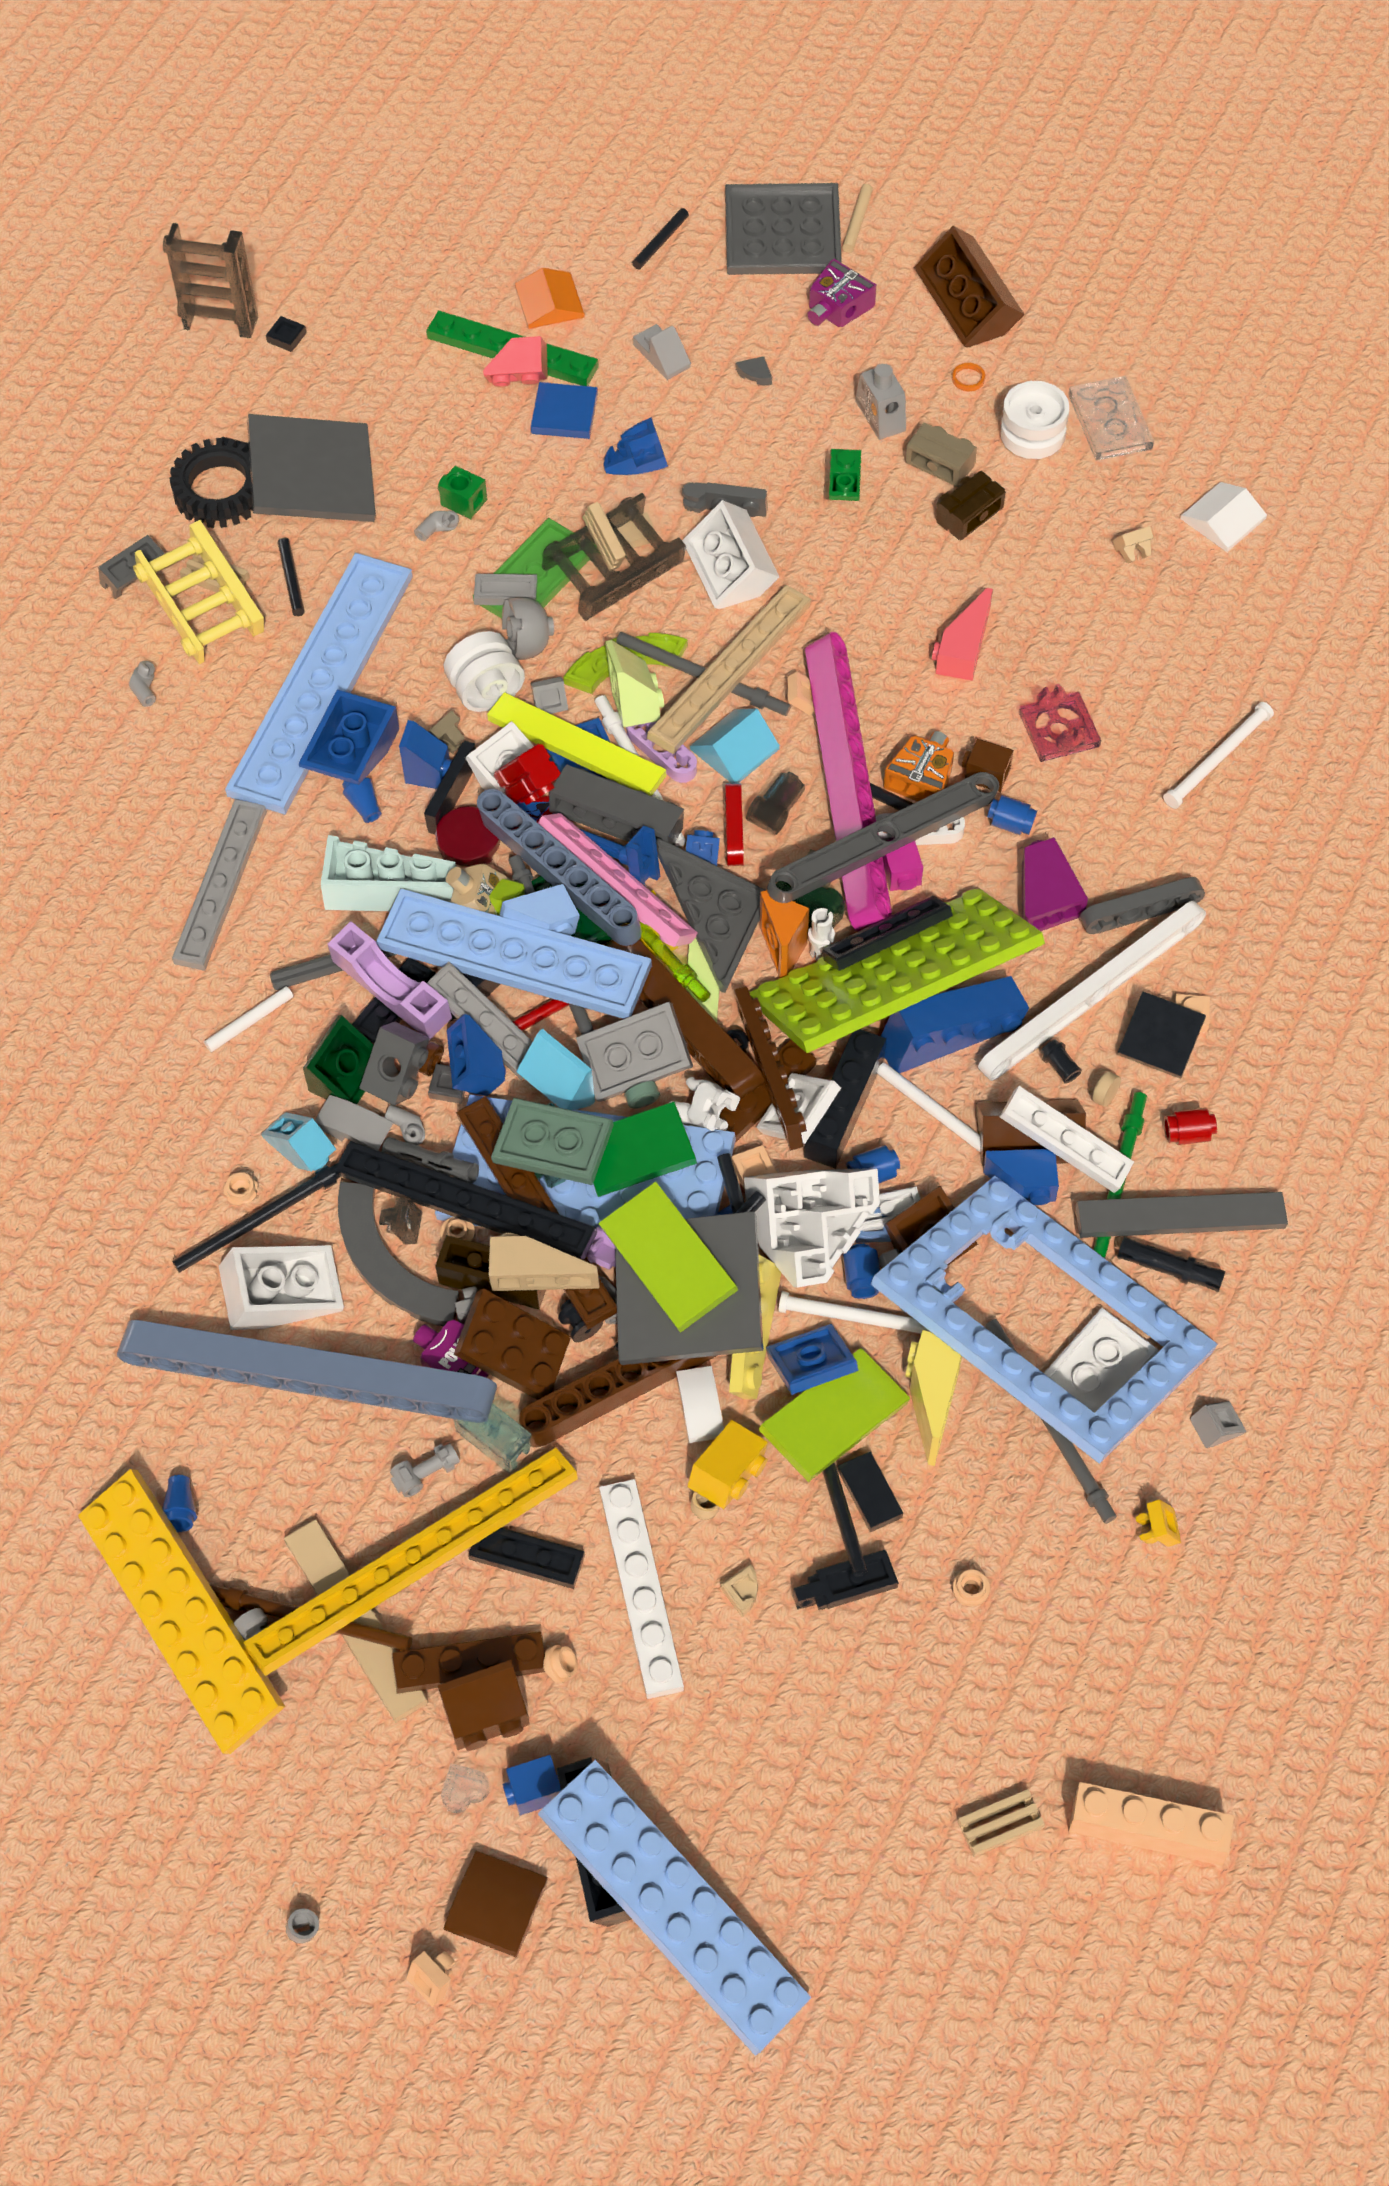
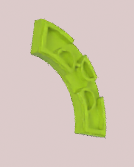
M649 633V636L635 637L679 657H682L688 646V639L675 635ZM606 642L604 646L591 653L586 652L569 668L563 677L565 685L593 694L600 683L610 676ZM624 647L631 653L646 661V664L668 666L664 663H661L657 660H654L650 657L633 651L627 647Z

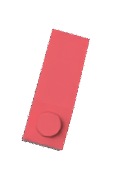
M986 588L944 630L941 643L935 642L932 660L937 661L936 674L973 681L991 608L993 589Z

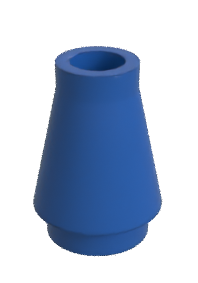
M365 777L359 785L347 781L343 782V795L362 816L365 823L373 822L382 815L370 778Z
M174 1475L168 1479V1488L162 1506L164 1513L176 1532L190 1530L193 1527V1522L197 1519L190 1488V1479L185 1475Z

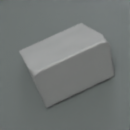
M1230 1401L1204 1405L1191 1417V1423L1206 1448L1217 1446L1246 1432Z

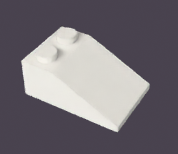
M331 1245L232 1247L219 1265L231 1330L266 1329L342 1312L344 1309Z

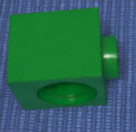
M456 465L447 475H443L439 481L438 491L441 506L466 518L472 519L487 501L485 479Z

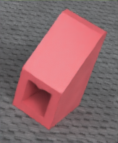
M541 336L511 338L483 369L485 378L490 383H493L494 386L501 387L509 386L510 382L521 381L523 384L532 385L538 384L539 380L548 379L547 344Z

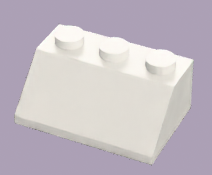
M722 500L682 540L716 609H722L758 598L780 577L747 510Z

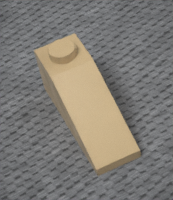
M504 1233L499 1237H490L489 1279L492 1291L599 1288L598 1269L595 1265L527 1236Z

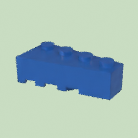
M1012 976L933 995L890 1015L881 1034V1037L886 1038L885 1059L889 1066L900 1074L1002 1033L1016 1030L1021 1026L1029 1006Z

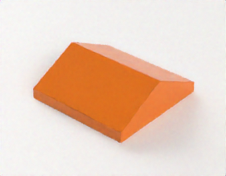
M542 267L515 283L528 329L585 318L571 272Z

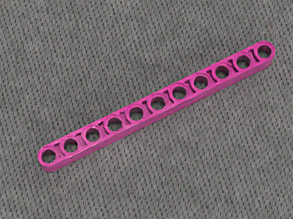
M833 631L806 646L805 654L836 841L875 823L876 816L847 649L840 635ZM883 857L842 876L849 920L857 932L892 916Z

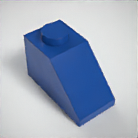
M408 720L399 745L405 783L437 789L453 761L449 758L448 746L416 722Z
M464 1014L447 1029L452 1088L488 1096L505 1081L506 1069L503 1065L502 1051L470 1015Z
M1048 1149L986 1151L983 1173L990 1179L996 1176L1033 1205H1045L1056 1201L1059 1188L1056 1154Z

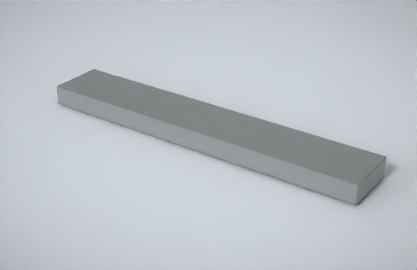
M238 799L234 800L173 954L172 960L175 965L206 970L267 813L264 805Z

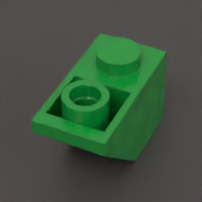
M831 449L829 500L859 501L861 450Z

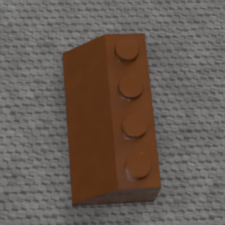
M952 226L914 267L955 333L967 348L1004 336L1025 315L975 238L955 226Z

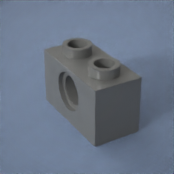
M397 1022L380 1027L359 1089L392 1105L410 1099L418 1086V1081L416 1080L418 1071L428 1058L429 1051L426 1048L430 1038ZM394 1058L399 1061L401 1071L395 1067Z

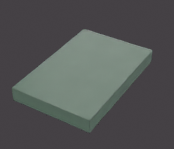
M513 1098L491 1158L493 1163L593 1185L614 1126L613 1120Z

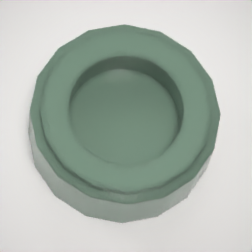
M646 1081L628 1089L624 1096L628 1106L637 1109L655 1102L659 1098L660 1093L655 1082Z

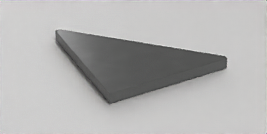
M658 838L656 844L660 862L690 926L698 932L696 940L720 991L725 993L760 920V892L765 891V889Z

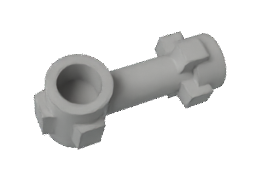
M450 1443L445 1446L442 1444L434 1448L436 1455L412 1467L409 1461H403L395 1465L390 1473L392 1475L391 1481L398 1493L402 1492L406 1498L411 1497L422 1490L423 1484L420 1481L421 1479L441 1468L447 1473L454 1470L455 1465L460 1460L453 1446Z

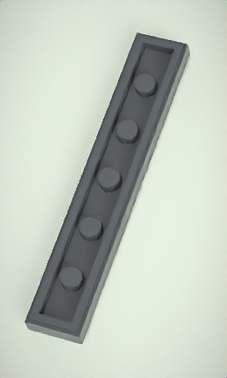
M1283 1192L1077 1201L1075 1205L1080 1238L1285 1229L1288 1225Z

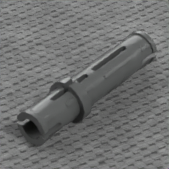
M392 1137L387 1138L382 1146L383 1153L471 1184L476 1181L479 1174V1166L476 1163L457 1159L452 1153L446 1151L438 1153L396 1140Z

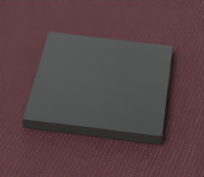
M838 183L725 184L727 275L821 274L832 259L842 263Z
M248 414L247 428L253 514L374 522L376 513L367 423Z
M755 1212L685 1219L735 1283L738 1291L681 1333L615 1247L618 1353L621 1365L764 1351L757 1217Z

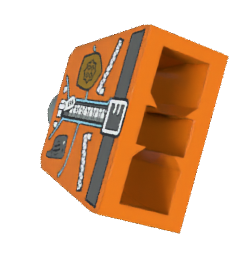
M939 731L933 732L929 740L918 736L911 737L887 766L884 789L918 802L947 788L954 758V751L947 748L949 738Z

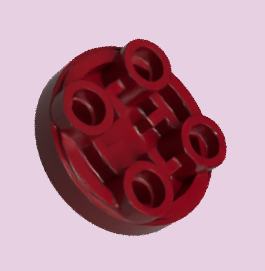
M464 806L451 810L441 818L435 831L436 844L442 859L462 866L490 864L501 841L485 827L478 807Z

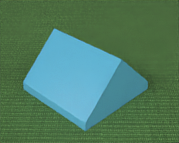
M758 708L734 709L690 745L691 751L730 783L741 782L780 749V745Z
M541 1029L534 1038L516 1072L559 1108L577 1110L591 1106L595 1102L592 1069L544 1029Z

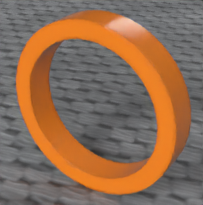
M962 363L954 368L952 382L962 391H976L984 385L985 371L975 363ZM964 369H972L981 375V380L973 385H965L957 380L956 374Z

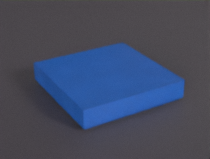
M539 382L531 422V434L590 439L598 397V387Z
M832 1324L766 1347L768 1358L791 1395L859 1371L856 1359Z

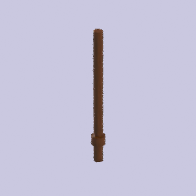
M209 1584L219 1601L225 1603L226 1608L242 1611L244 1608L248 1610L261 1608L267 1615L283 1618L299 1608L248 1594L247 1589L231 1586L228 1589ZM353 1621L335 1632L402 1651H408L412 1644V1637Z

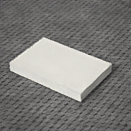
M1101 1308L1044 1374L1095 1413L1159 1350L1105 1309Z

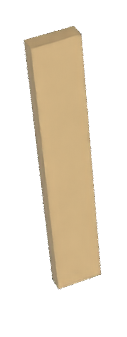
M316 1519L284 1538L286 1545L317 1596L350 1576ZM372 1609L353 1621L383 1629ZM342 1635L395 1723L428 1704L422 1690L397 1694L392 1665V1653L397 1652L395 1648Z

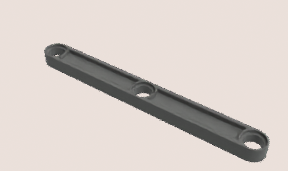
M986 772L976 773L776 870L770 878L767 892L773 900L779 903L791 902L990 804L995 799L999 790V782L992 774ZM984 784L990 788L991 792L983 793L977 789L976 785ZM881 831L887 832L892 835L894 840L885 841L877 833ZM778 881L787 882L792 887V890H780L775 883Z

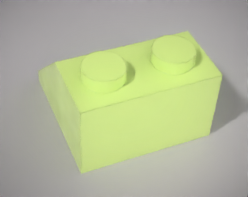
M612 640L605 641L612 696L623 728L658 721L660 719L659 708L664 707V698L661 688L658 689L655 672L650 673L646 661Z

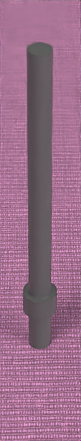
M620 632L617 637V644L696 678H699L707 669L624 632ZM739 683L731 691V693L751 701L750 705L760 709L765 707L784 716L788 715L791 708L790 704L769 696L770 692L759 687L753 689Z

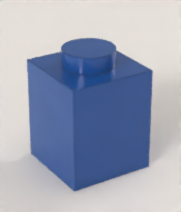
M551 1755L507 1768L509 1781L502 1783L508 1806L516 1804L519 1816L544 1808L561 1792Z

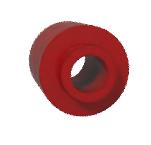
M1207 1108L1173 1111L1172 1115L1165 1116L1164 1118L1165 1134L1168 1143L1176 1142L1177 1145L1210 1142L1212 1134H1217L1216 1117L1214 1114H1209Z

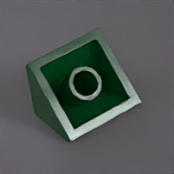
M338 1015L304 1065L303 1071L309 1092L326 1100L329 1095L358 1104L366 1092L359 1088L374 1045L342 1015Z

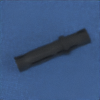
M1127 1237L1123 1238L1117 1256L1119 1259L1179 1278L1181 1283L1188 1284V1282L1216 1292H1219L1226 1272L1225 1270L1197 1262L1194 1257L1189 1256L1185 1258L1136 1242Z

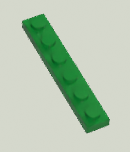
M439 310L426 330L427 339L492 359L511 338L525 337ZM546 343L547 375L580 386H588L599 367L598 359Z

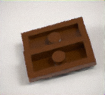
M475 1851L449 1911L444 1930L517 1958L531 1928L532 1917L547 1887L548 1877Z

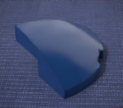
M652 418L634 425L620 435L621 440L617 444L618 449L615 451L613 446H610L604 459V469L607 474L634 475L668 467Z

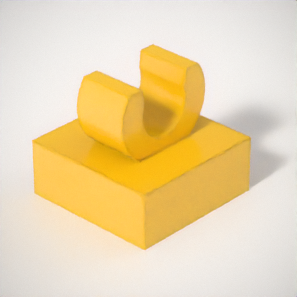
M1160 1499L1146 1503L1148 1513H1141L1136 1516V1522L1141 1525L1151 1523V1529L1148 1533L1139 1535L1140 1540L1147 1544L1159 1541L1167 1547L1180 1544L1181 1538L1175 1509Z

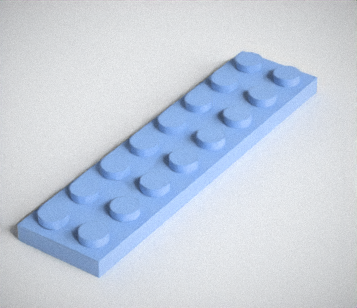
M400 889L376 941L380 950L444 967L450 962L459 972L622 1019L632 1016L652 967L651 958L405 889Z
M596 1760L538 1813L541 1819L755 2056L769 2044L811 1999V1996Z

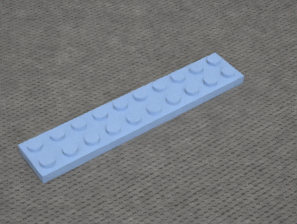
M354 554L225 788L227 797L261 804L268 810L284 815L287 813L309 771L299 767L301 757L336 690L351 693L413 577L412 569L362 554Z

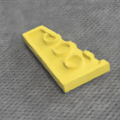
M759 1255L764 1351L732 1354L729 1393L742 1399H757L758 1391L762 1383L766 1347L768 1345L781 1272L775 1266V1263Z

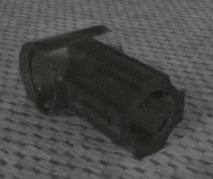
M791 772L781 773L764 796L758 795L753 800L748 809L746 820L773 835H777L784 827L790 809L804 793L805 784L801 782L797 775Z

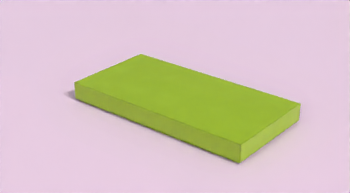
M656 1181L598 1223L680 1333L738 1291L735 1283Z
M862 1348L852 1354L857 1361L859 1371L805 1390L763 1422L759 1428V1431L808 1482L906 1406L911 1399Z

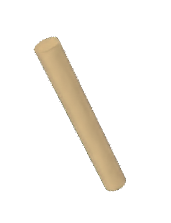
M869 184L862 185L842 246L843 250L848 253L854 250L873 188Z

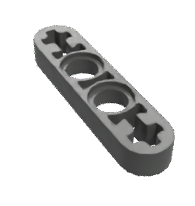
M1188 877L1092 905L1081 913L1080 919L1088 934H1098L1177 911L1190 901L1198 903L1204 898L1205 891L1198 878Z

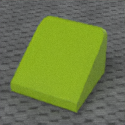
M501 879L490 893L489 899L499 916L503 901L525 895L524 884L507 879Z

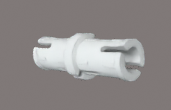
M826 908L816 909L812 913V928L810 927L808 932V939L811 943L810 956L813 958L816 952V961L822 957L821 950L830 946L835 936L832 927L833 914L830 911L827 918L828 909Z

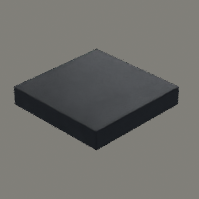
M1142 991L1118 1050V1055L1181 1079L1206 1015Z

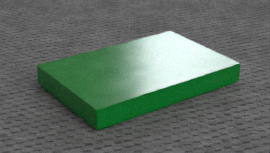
M675 1102L613 1122L614 1126L593 1185L597 1196L600 1197L697 1164Z

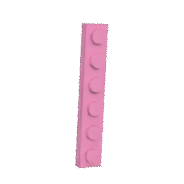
M557 813L541 817L538 824L636 909L639 921L651 926L659 933V937L664 943L676 947L693 942L698 934L697 931L563 814Z

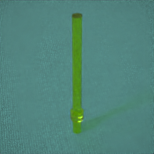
M640 922L642 940L674 973L673 976L684 988H688L701 1003L707 1001L711 993L697 979V973L688 964H683L648 925Z

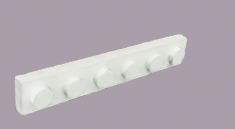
M633 1479L599 1487L646 1697L651 1699L684 1691L683 1681L636 1481Z

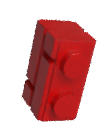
M537 744L495 771L493 776L499 786L505 788L504 794L515 804L523 800L527 806L554 789L555 786L552 782L559 778L561 773L555 763L549 761L550 755L543 744Z

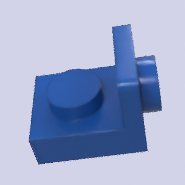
M694 830V835H687L686 852L717 866L720 838H713V832Z

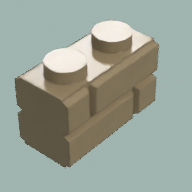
M924 422L918 429L917 434L908 442L906 463L958 487L975 465L977 447L965 438L959 439L948 434L942 427H933Z

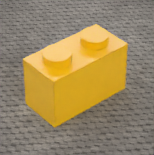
M731 1420L693 1464L687 1487L722 1509H725L733 1498L739 1500L748 1487L750 1477L753 1475L757 1478L763 1471L768 1461L764 1457L768 1441Z

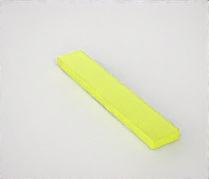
M505 692L487 713L488 721L502 728L512 721L529 741L535 744H543L546 749L625 787L642 791L649 796L654 794L667 776L665 768Z

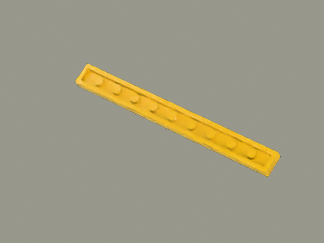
M557 1448L552 1449L244 1641L246 1651L265 1676L570 1485L578 1479L577 1471Z

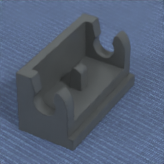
M146 535L98 567L100 585L104 589L110 587L114 599L121 596L123 588L138 579L133 569V566L136 565V551L141 550L148 562L165 554L149 535Z

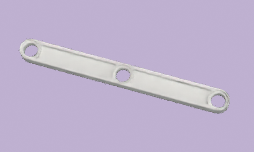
M1190 901L990 1050L979 1062L978 1069L991 1081L1000 1077L1193 932L1203 922L1207 912L1195 901Z

